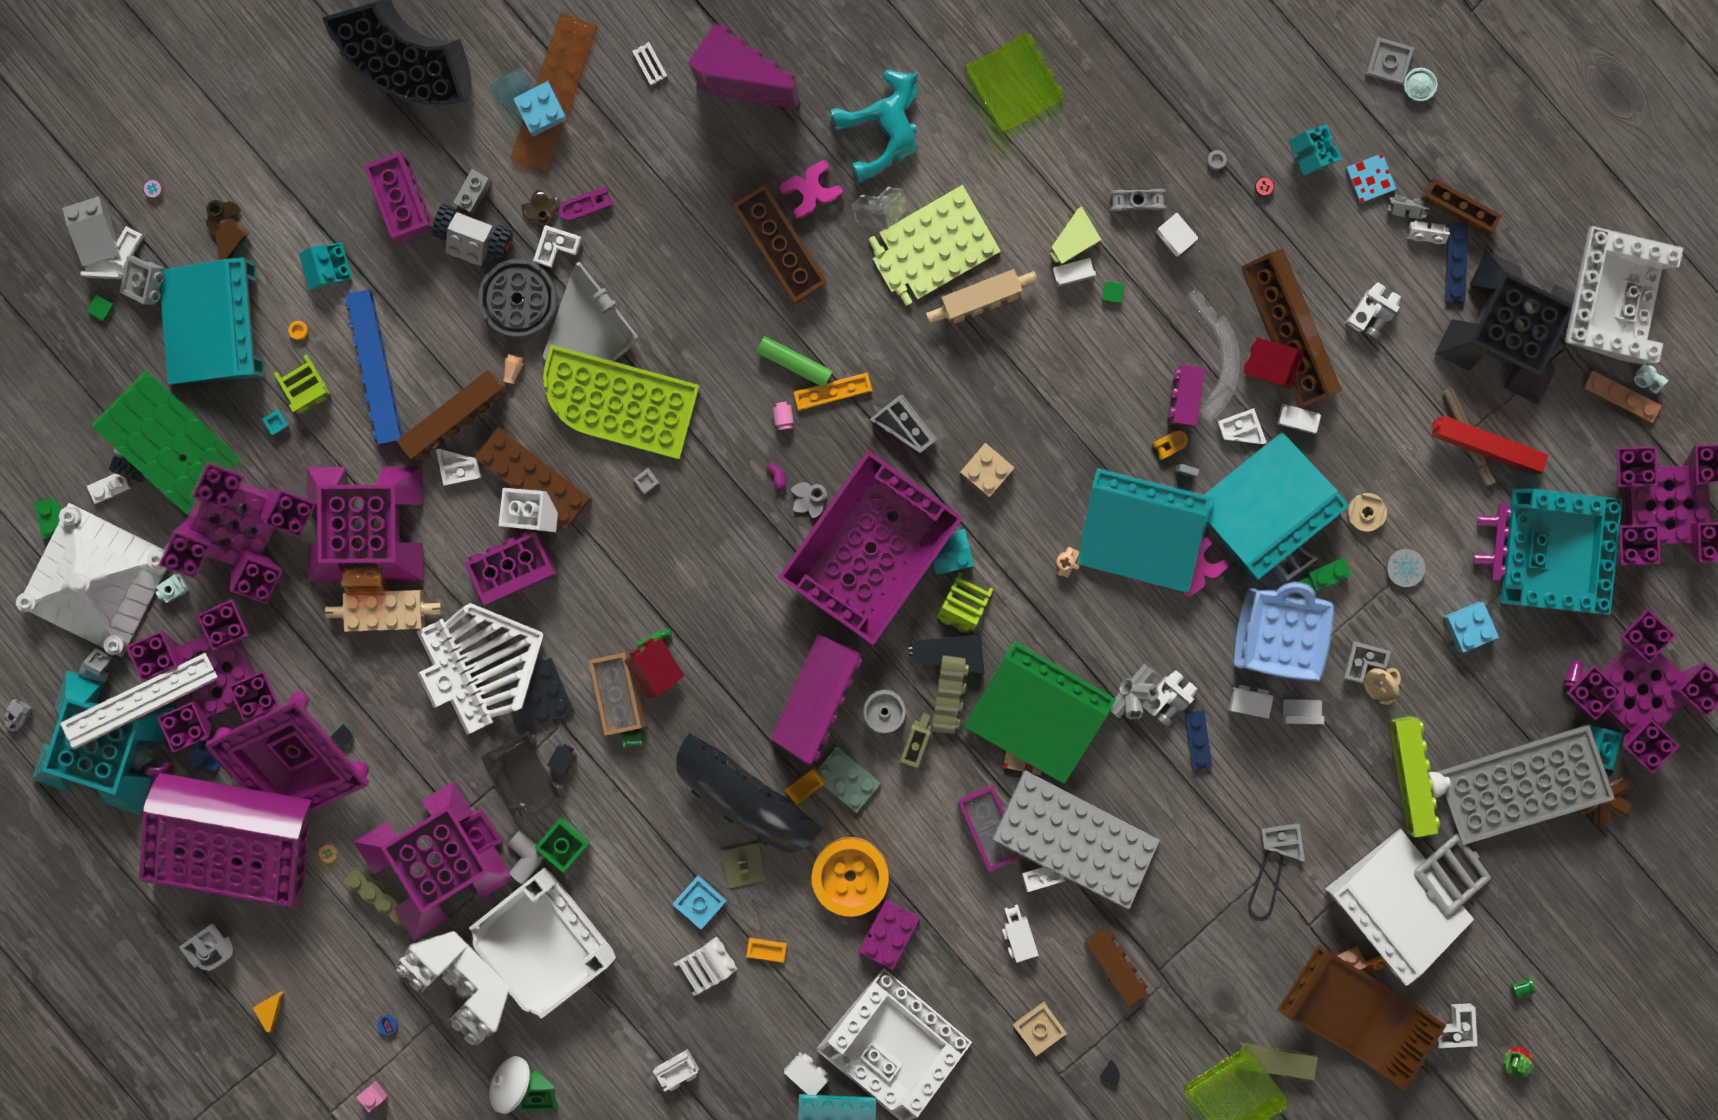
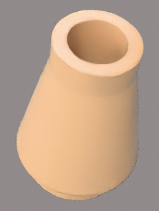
M508 354V357L505 358L503 381L515 383V379L524 364L522 363V357Z

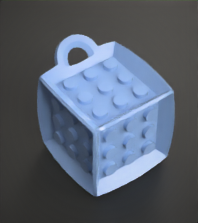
M1301 583L1286 584L1280 587L1277 592L1257 591L1253 588L1247 590L1237 629L1234 656L1235 666L1240 669L1247 668L1281 677L1312 680L1314 682L1319 681L1323 674L1330 645L1333 623L1332 603L1316 599L1314 591L1309 586ZM1298 592L1304 595L1305 599L1288 594Z

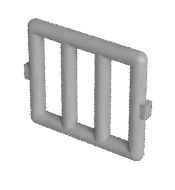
M1455 834L1414 871L1427 889L1426 894L1428 897L1435 900L1446 916L1452 915L1491 880V876L1478 860L1479 855L1477 852L1472 851L1467 844L1463 845L1459 834ZM1454 845H1459L1481 875V878L1476 883L1472 881L1450 849ZM1443 855H1445L1469 888L1462 895L1437 862ZM1430 866L1455 898V901L1450 906L1446 904L1424 874Z

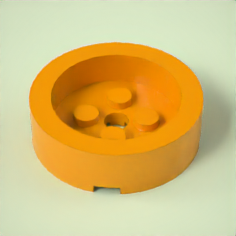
M844 837L834 840L823 848L814 862L812 886L815 895L825 908L835 914L842 916L865 914L881 902L887 891L889 871L886 860L880 850L867 840L857 837ZM849 870L854 871L856 874V878L852 881L845 878V873Z

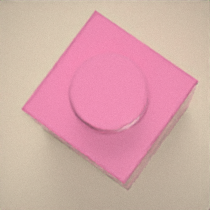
M375 1081L357 1096V1099L370 1112L384 1101L388 1095Z

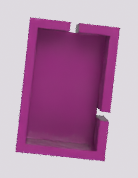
M1181 365L1174 370L1173 382H1175V388L1171 389L1170 401H1173V406L1168 409L1167 419L1170 420L1171 425L1197 426L1205 368Z
M885 898L869 928V934H866L859 947V952L893 970L920 916L906 908L903 909V914L900 913L901 906Z

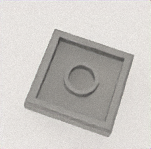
M1377 37L1365 75L1401 86L1404 85L1414 47Z

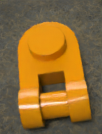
M1175 431L1151 444L1153 448L1157 449L1158 457L1162 460L1185 448L1188 444V437L1182 431ZM1166 442H1168L1169 446L1171 447V449L1167 451L1163 446V444Z

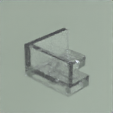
M887 187L878 197L861 195L852 204V209L858 225L888 229L908 210V204L904 189Z

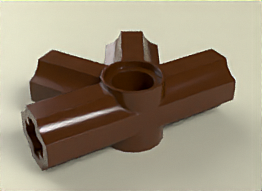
M1624 774L1609 782L1614 800L1577 810L1576 812L1579 816L1583 817L1593 811V825L1600 826L1611 825V811L1624 818L1632 806V803L1620 797L1632 790L1631 784Z

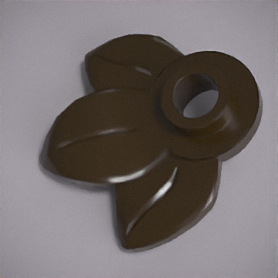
M536 190L531 197V203L522 204V212L528 219L535 220L538 225L547 226L552 222L553 214L559 209V199L557 196L548 199L543 191ZM542 214H546L544 218H540Z
M220 200L210 201L206 207V212L209 215L206 225L211 234L215 236L218 231L217 226L223 219H233L237 222L235 215L241 209L236 203L231 201L224 203ZM218 206L220 211L214 213L213 209Z

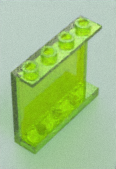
M1026 31L1021 36L977 61L969 62L964 68L1002 135L1063 100V89L1059 84H1055L1053 80L1055 76L1050 67L1046 68L1043 63L1045 61L1041 51L1037 52L1034 47L1036 44L1031 34L1028 35Z
M1245 1046L1183 1086L1187 1099L1194 1102L1207 1120H1270L1271 1117L1284 1112L1288 1107L1286 1096L1248 1046Z

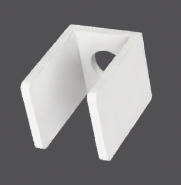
M1178 213L1174 214L1155 231L1176 257L1198 239L1197 235Z

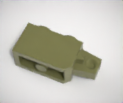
M923 712L920 721L915 720L914 724H912L900 762L916 768L919 767L931 733V726L927 725L930 718L929 714Z

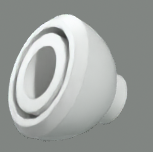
M1437 772L1428 773L1429 779L1431 778L1433 782V790H1431L1433 798H1439L1448 788H1451L1449 777H1444Z

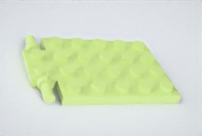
M963 185L881 231L879 234L889 250L885 251L883 246L879 245L875 236L868 239L874 250L875 258H873L875 265L890 291H895L897 295H900L906 306L912 303L911 298L906 292L908 290L905 286L906 284H909L918 300L1001 252Z

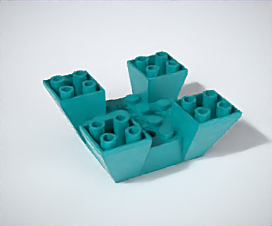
M66 671L55 704L59 718L50 745L43 743L31 780L67 792L70 789L71 782L74 781L97 789L104 804L141 815L153 778L129 771L139 740L165 742L166 736L157 717L175 710L176 706L168 703L94 739L93 741L97 745L95 750L91 747L92 741L73 749L60 723L99 705L97 702L103 682L85 679L77 673ZM111 746L115 750L114 756L109 752ZM86 759L91 763L90 768L85 765Z

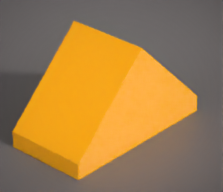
M280 991L253 1007L266 1032H271L275 1029L284 992Z

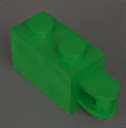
M1338 558L1306 572L1307 577L1296 583L1305 584L1313 589V591H1318L1352 576V573L1345 558Z

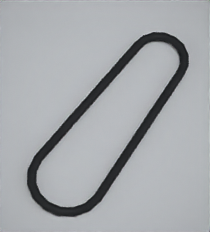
M1270 850L1266 853L1264 857L1261 869L1259 871L1254 889L1252 891L1248 903L1249 913L1257 919L1266 918L1272 912L1277 887L1279 883V878L1282 870V865L1284 861V856L1280 854V866L1268 913L1263 916L1255 915L1251 910V903L1255 891L1257 889L1261 874L1263 872L1267 857L1271 852H1274Z

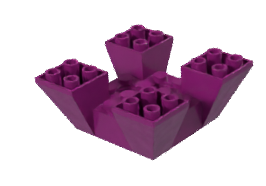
M1718 444L1694 445L1682 466L1657 467L1656 447L1616 448L1617 487H1625L1626 526H1619L1620 565L1660 564V544L1685 543L1698 562H1718V523H1710L1709 484H1718ZM1665 481L1670 485L1668 490L1664 488ZM1666 500L1670 503L1668 510L1664 506ZM1685 500L1689 501L1688 509L1684 507ZM1647 501H1649L1651 504V508L1649 511L1645 508V503ZM1667 519L1671 523L1669 529H1667L1665 526V522Z
M207 462L191 495L192 498L196 499L187 520L174 530L158 566L195 579L205 557H212L231 564V592L266 604L283 570L265 555L263 550L274 528L300 537L316 502L281 489L265 491L242 483L245 478L244 475ZM244 503L242 506L236 507L238 504ZM217 513L215 517H210L212 514Z
M422 466L383 467L375 485H346V467H307V499L316 502L318 543L308 544V582H347V563L376 562L384 581H423V543H400L399 505H423ZM358 499L362 501V507L359 510L355 508V502ZM379 518L382 522V526L379 529H376L374 526V522L376 519ZM338 519H341L343 521V526L341 529H338L336 527V521ZM357 519H361L362 521V527L360 529H357L355 527V521ZM358 538L363 542L362 547L359 549L355 546V541Z
M233 599L198 614L197 617L205 635L183 645H179L164 631H159L126 646L141 682L155 678L200 656L202 652L206 653L218 677L217 680L178 698L179 708L157 717L173 753L208 738L212 717L237 706L243 721H246L280 706L265 671L255 673L244 648L242 640L249 634ZM227 662L232 664L230 672L226 669ZM218 687H220L223 692L221 697H219L216 694V689Z
M1647 608L1620 636L1622 649L1601 671L1593 665L1567 694L1594 720H1597L1604 711L1624 729L1623 747L1653 774L1680 746L1661 727L1683 704L1707 717L1718 706V674L1706 662H1702L1683 672L1677 669L1661 653L1675 638L1676 634ZM1626 671H1628L1629 678L1627 681H1625L1623 678V675ZM1653 671L1656 672V678L1654 680L1651 679V673ZM1639 685L1643 686V692L1641 694H1639L1637 691ZM1628 698L1630 705L1625 708L1624 701ZM1654 698L1657 699V705L1655 707H1653L1651 704Z
M454 781L423 799L421 803L430 817L398 837L389 823L385 822L354 841L373 875L391 865L411 898L394 907L414 941L447 921L438 903L471 883L480 899L514 879L494 846L478 855L459 822L473 814V811ZM421 838H428L430 840L428 848L423 849L419 846ZM447 845H456V854L449 855L446 852ZM432 854H437L440 857L438 865L430 864L429 857ZM419 864L423 867L422 875L416 876L412 873L414 865ZM442 871L450 873V880L448 882L440 880L439 874Z

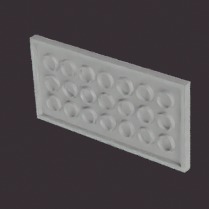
M1589 725L1438 771V773L1450 779L1451 788L1446 790L1445 795L1463 845L1615 799Z
M1026 770L1023 771L992 838V841L1127 910L1131 907L1160 841Z

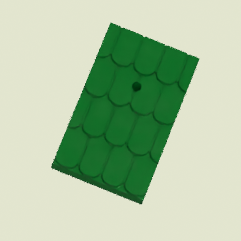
M147 370L92 424V427L186 515L192 510L196 501L191 495L207 462L232 470L241 460L229 446Z

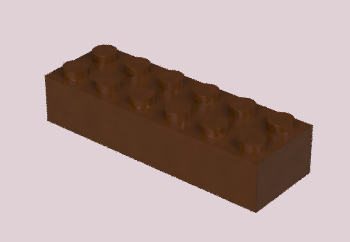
M765 184L732 205L795 305L827 285V281Z
M487 370L399 438L397 443L411 460L423 461L430 455L429 451L444 445V440L450 436L452 438L460 432L459 428L461 426L471 424L475 420L474 416L491 408L489 405L494 401L499 402L506 396L504 393L508 390L494 372Z
M498 427L474 457L514 489L546 491L558 512L557 523L565 529L572 525L591 500L589 496L502 428Z

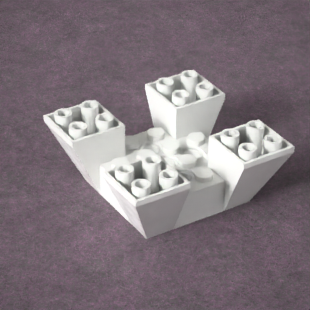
M455 932L411 945L404 953L405 956L395 965L397 973L403 978L406 976L411 981L409 984L416 991L420 990L423 992L442 974L444 982L449 986L452 984L457 989L456 993L462 999L466 998L468 1000L449 1020L452 1022L450 1025L457 1032L461 1031L465 1035L464 1039L470 1045L474 1044L477 1046L485 1039V1036L488 1037L497 1029L510 986Z

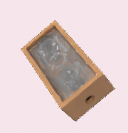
M629 652L588 660L605 736L647 726L637 680L624 661L630 656Z

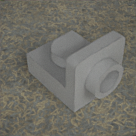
M95 648L83 662L82 667L99 676L104 670L106 671L109 668L112 657Z

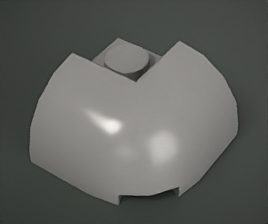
M214 923L179 946L194 968L199 967L208 971L215 969L228 960L233 953L229 937L224 939Z

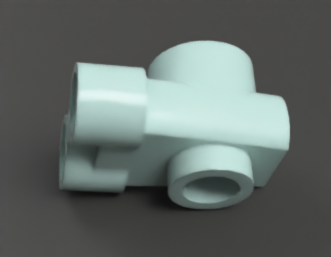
M1645 364L1635 373L1636 376L1634 377V381L1639 387L1646 388L1649 386L1650 390L1655 394L1668 382L1664 376H1660L1653 366Z

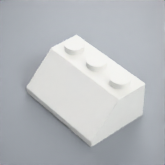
M502 489L498 526L556 532L558 512L546 491Z

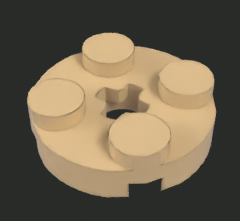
M1364 493L1357 495L1349 503L1347 509L1348 521L1360 531H1373L1385 522L1387 517L1386 506L1383 500L1375 494ZM1369 507L1372 515H1368L1365 518L1362 510Z

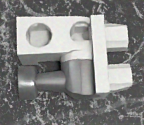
M1376 283L1371 289L1366 291L1345 324L1361 332L1365 329L1371 317H1375L1376 321L1373 327H1368L1364 334L1378 341L1381 336L1379 331L1386 322L1394 317L1400 308L1398 304L1401 296L1392 292L1388 299L1384 298L1381 295L1386 287Z
M1176 670L1169 676H1165L1157 685L1158 699H1155L1153 702L1142 701L1143 708L1152 716H1156L1166 703L1170 705L1165 714L1160 713L1156 718L1167 728L1172 724L1170 719L1178 711L1187 708L1194 700L1192 697L1197 691V688L1190 682L1183 689L1179 687L1178 684L1184 677Z

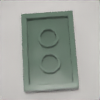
M836 747L817 769L826 781L823 786L856 813L881 784L839 747Z

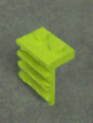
M307 354L303 356L307 363L281 378L278 372L274 373L291 402L289 407L292 412L300 414L308 411L312 405L323 402L327 399V396L331 395V392L326 387L325 382L320 377L319 372ZM307 368H311L313 373L288 388L286 387L284 382ZM317 378L319 383L292 397L291 391L311 379Z
M959 572L936 618L946 625L956 627L962 633L971 635L993 589L989 588L987 592L961 579L963 573ZM957 584L984 597V601L956 588ZM955 594L979 606L980 609L977 610L953 598L952 595Z

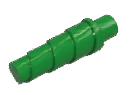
M670 628L664 631L660 630L637 642L638 647L644 646L642 643L651 637L653 639L661 637L662 640H666V638L672 636Z

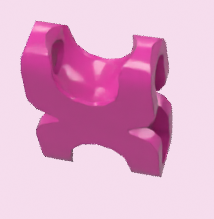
M821 161L809 167L806 171V180L800 176H794L779 186L778 190L782 194L796 191L804 198L802 204L793 211L795 219H801L814 212L816 200L822 204H828L843 194L844 191L840 186L826 189L822 188L818 182L819 177L829 169L827 161Z
M1209 536L1203 539L1190 592L1182 591L1185 598L1192 596L1204 587V575L1209 578H1215L1230 565L1228 560L1224 559L1215 564H1209L1205 561L1204 551L1212 543Z

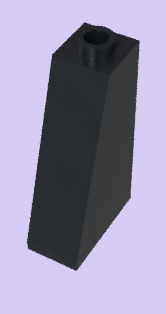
M981 634L912 640V645H908L909 656H913L915 661L941 665L943 655L965 658V664L969 665L968 671L984 673Z

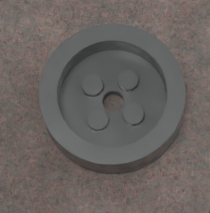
M513 259L496 265L486 274L479 289V307L483 317L496 331L509 337L528 338L539 334L550 325L557 312L558 292L552 278L541 267L530 261ZM521 293L522 301L518 304L514 303L512 300L513 295Z

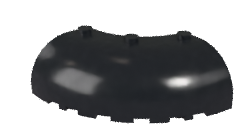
M379 0L322 17L331 40L339 48L342 57L346 58L352 65L351 67L361 77H365L379 90L408 102H417L425 105H448L464 102L469 99L471 94V74L461 39L437 40L418 33L400 17L391 0Z
M691 733L682 742L676 758V769L681 780L692 789L691 793L698 798L702 797L724 814L723 818L728 822H735L758 837L757 840L763 845L767 846L769 844L782 852H797L810 845L823 828L796 804L741 768L738 763L724 752Z

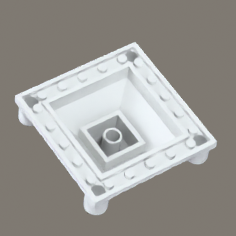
M68 503L67 507L60 511V522L24 593L17 597L16 606L23 612H31L104 648L108 654L123 657L127 650L126 646L130 644L157 590L156 586L160 584L167 570L158 566L164 549Z

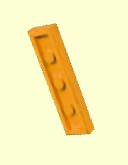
M868 373L827 383L825 387L818 385L795 391L794 396L798 411L869 393L872 392Z

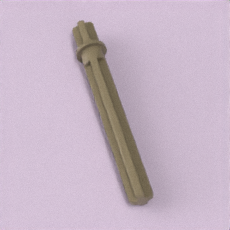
M1454 389L1444 390L1442 394L1454 419L1470 425ZM1469 451L1476 465V472H1479L1484 485L1489 486L1495 483V478L1489 468L1491 465H1488L1485 457Z

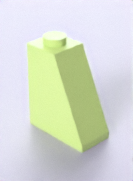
M1082 207L1078 208L1051 247L1052 252L1050 255L1055 263L1059 262L1062 265L1101 241L1100 236Z

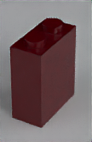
M1257 337L1251 346L1250 357L1245 362L1244 374L1250 378L1291 390L1304 353L1296 348Z
M661 637L656 639L648 638L642 643L644 646L629 652L630 656L624 660L648 699L658 697L684 677Z

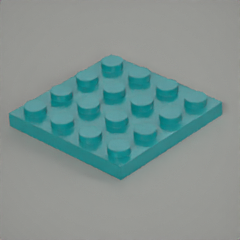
M799 1094L798 1120H875L876 1098Z

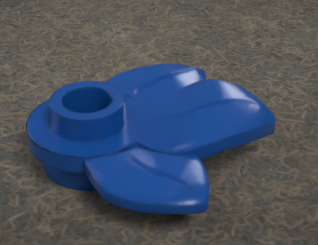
M211 736L197 742L196 748L190 753V763L193 769L204 764L210 771H217L220 762L203 746L204 741L213 739Z

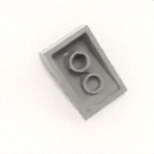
M99 196L63 208L67 228L83 267L120 256L108 205Z

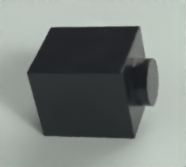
M566 743L564 745L559 744L547 766L564 775L577 753L574 752L572 746Z

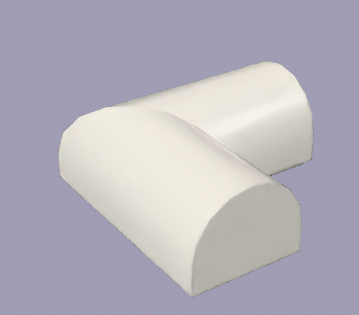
M545 225L533 262L552 268L558 250L577 256L582 243V237Z

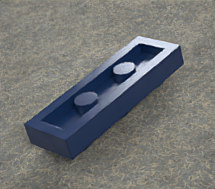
M1204 709L1184 712L1192 769L1212 767Z

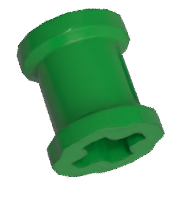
M642 730L633 733L622 732L623 748L637 745L643 747Z
M1530 977L1516 984L1514 982L1511 983L1516 999H1520V996L1529 993H1536Z

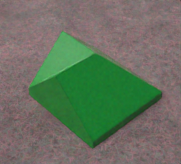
M537 1070L529 1075L526 1093L518 1105L519 1111L558 1110L554 1086Z

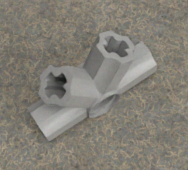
M1144 663L1131 680L1126 679L1121 683L1120 693L1116 696V701L1110 711L1119 718L1125 711L1126 717L1129 719L1141 718L1143 714L1142 701L1153 702L1155 699H1158V686L1149 684L1157 673Z

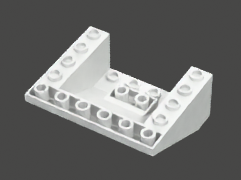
M1594 226L1589 227L1565 342L1638 365L1659 363L1663 343L1650 341L1647 338L1661 272L1665 269L1680 266L1683 248Z
M1399 829L1325 889L1335 902L1348 913L1387 962L1385 964L1393 974L1407 986L1419 977L1474 919L1463 905L1452 915L1446 916L1435 900L1428 897L1426 894L1427 889L1414 872L1426 859L1405 833ZM1430 866L1424 874L1446 904L1450 906L1455 901V898Z
M882 969L827 1034L816 1050L871 1097L876 1098V1101L897 1119L913 1120L919 1116L972 1042L886 969Z

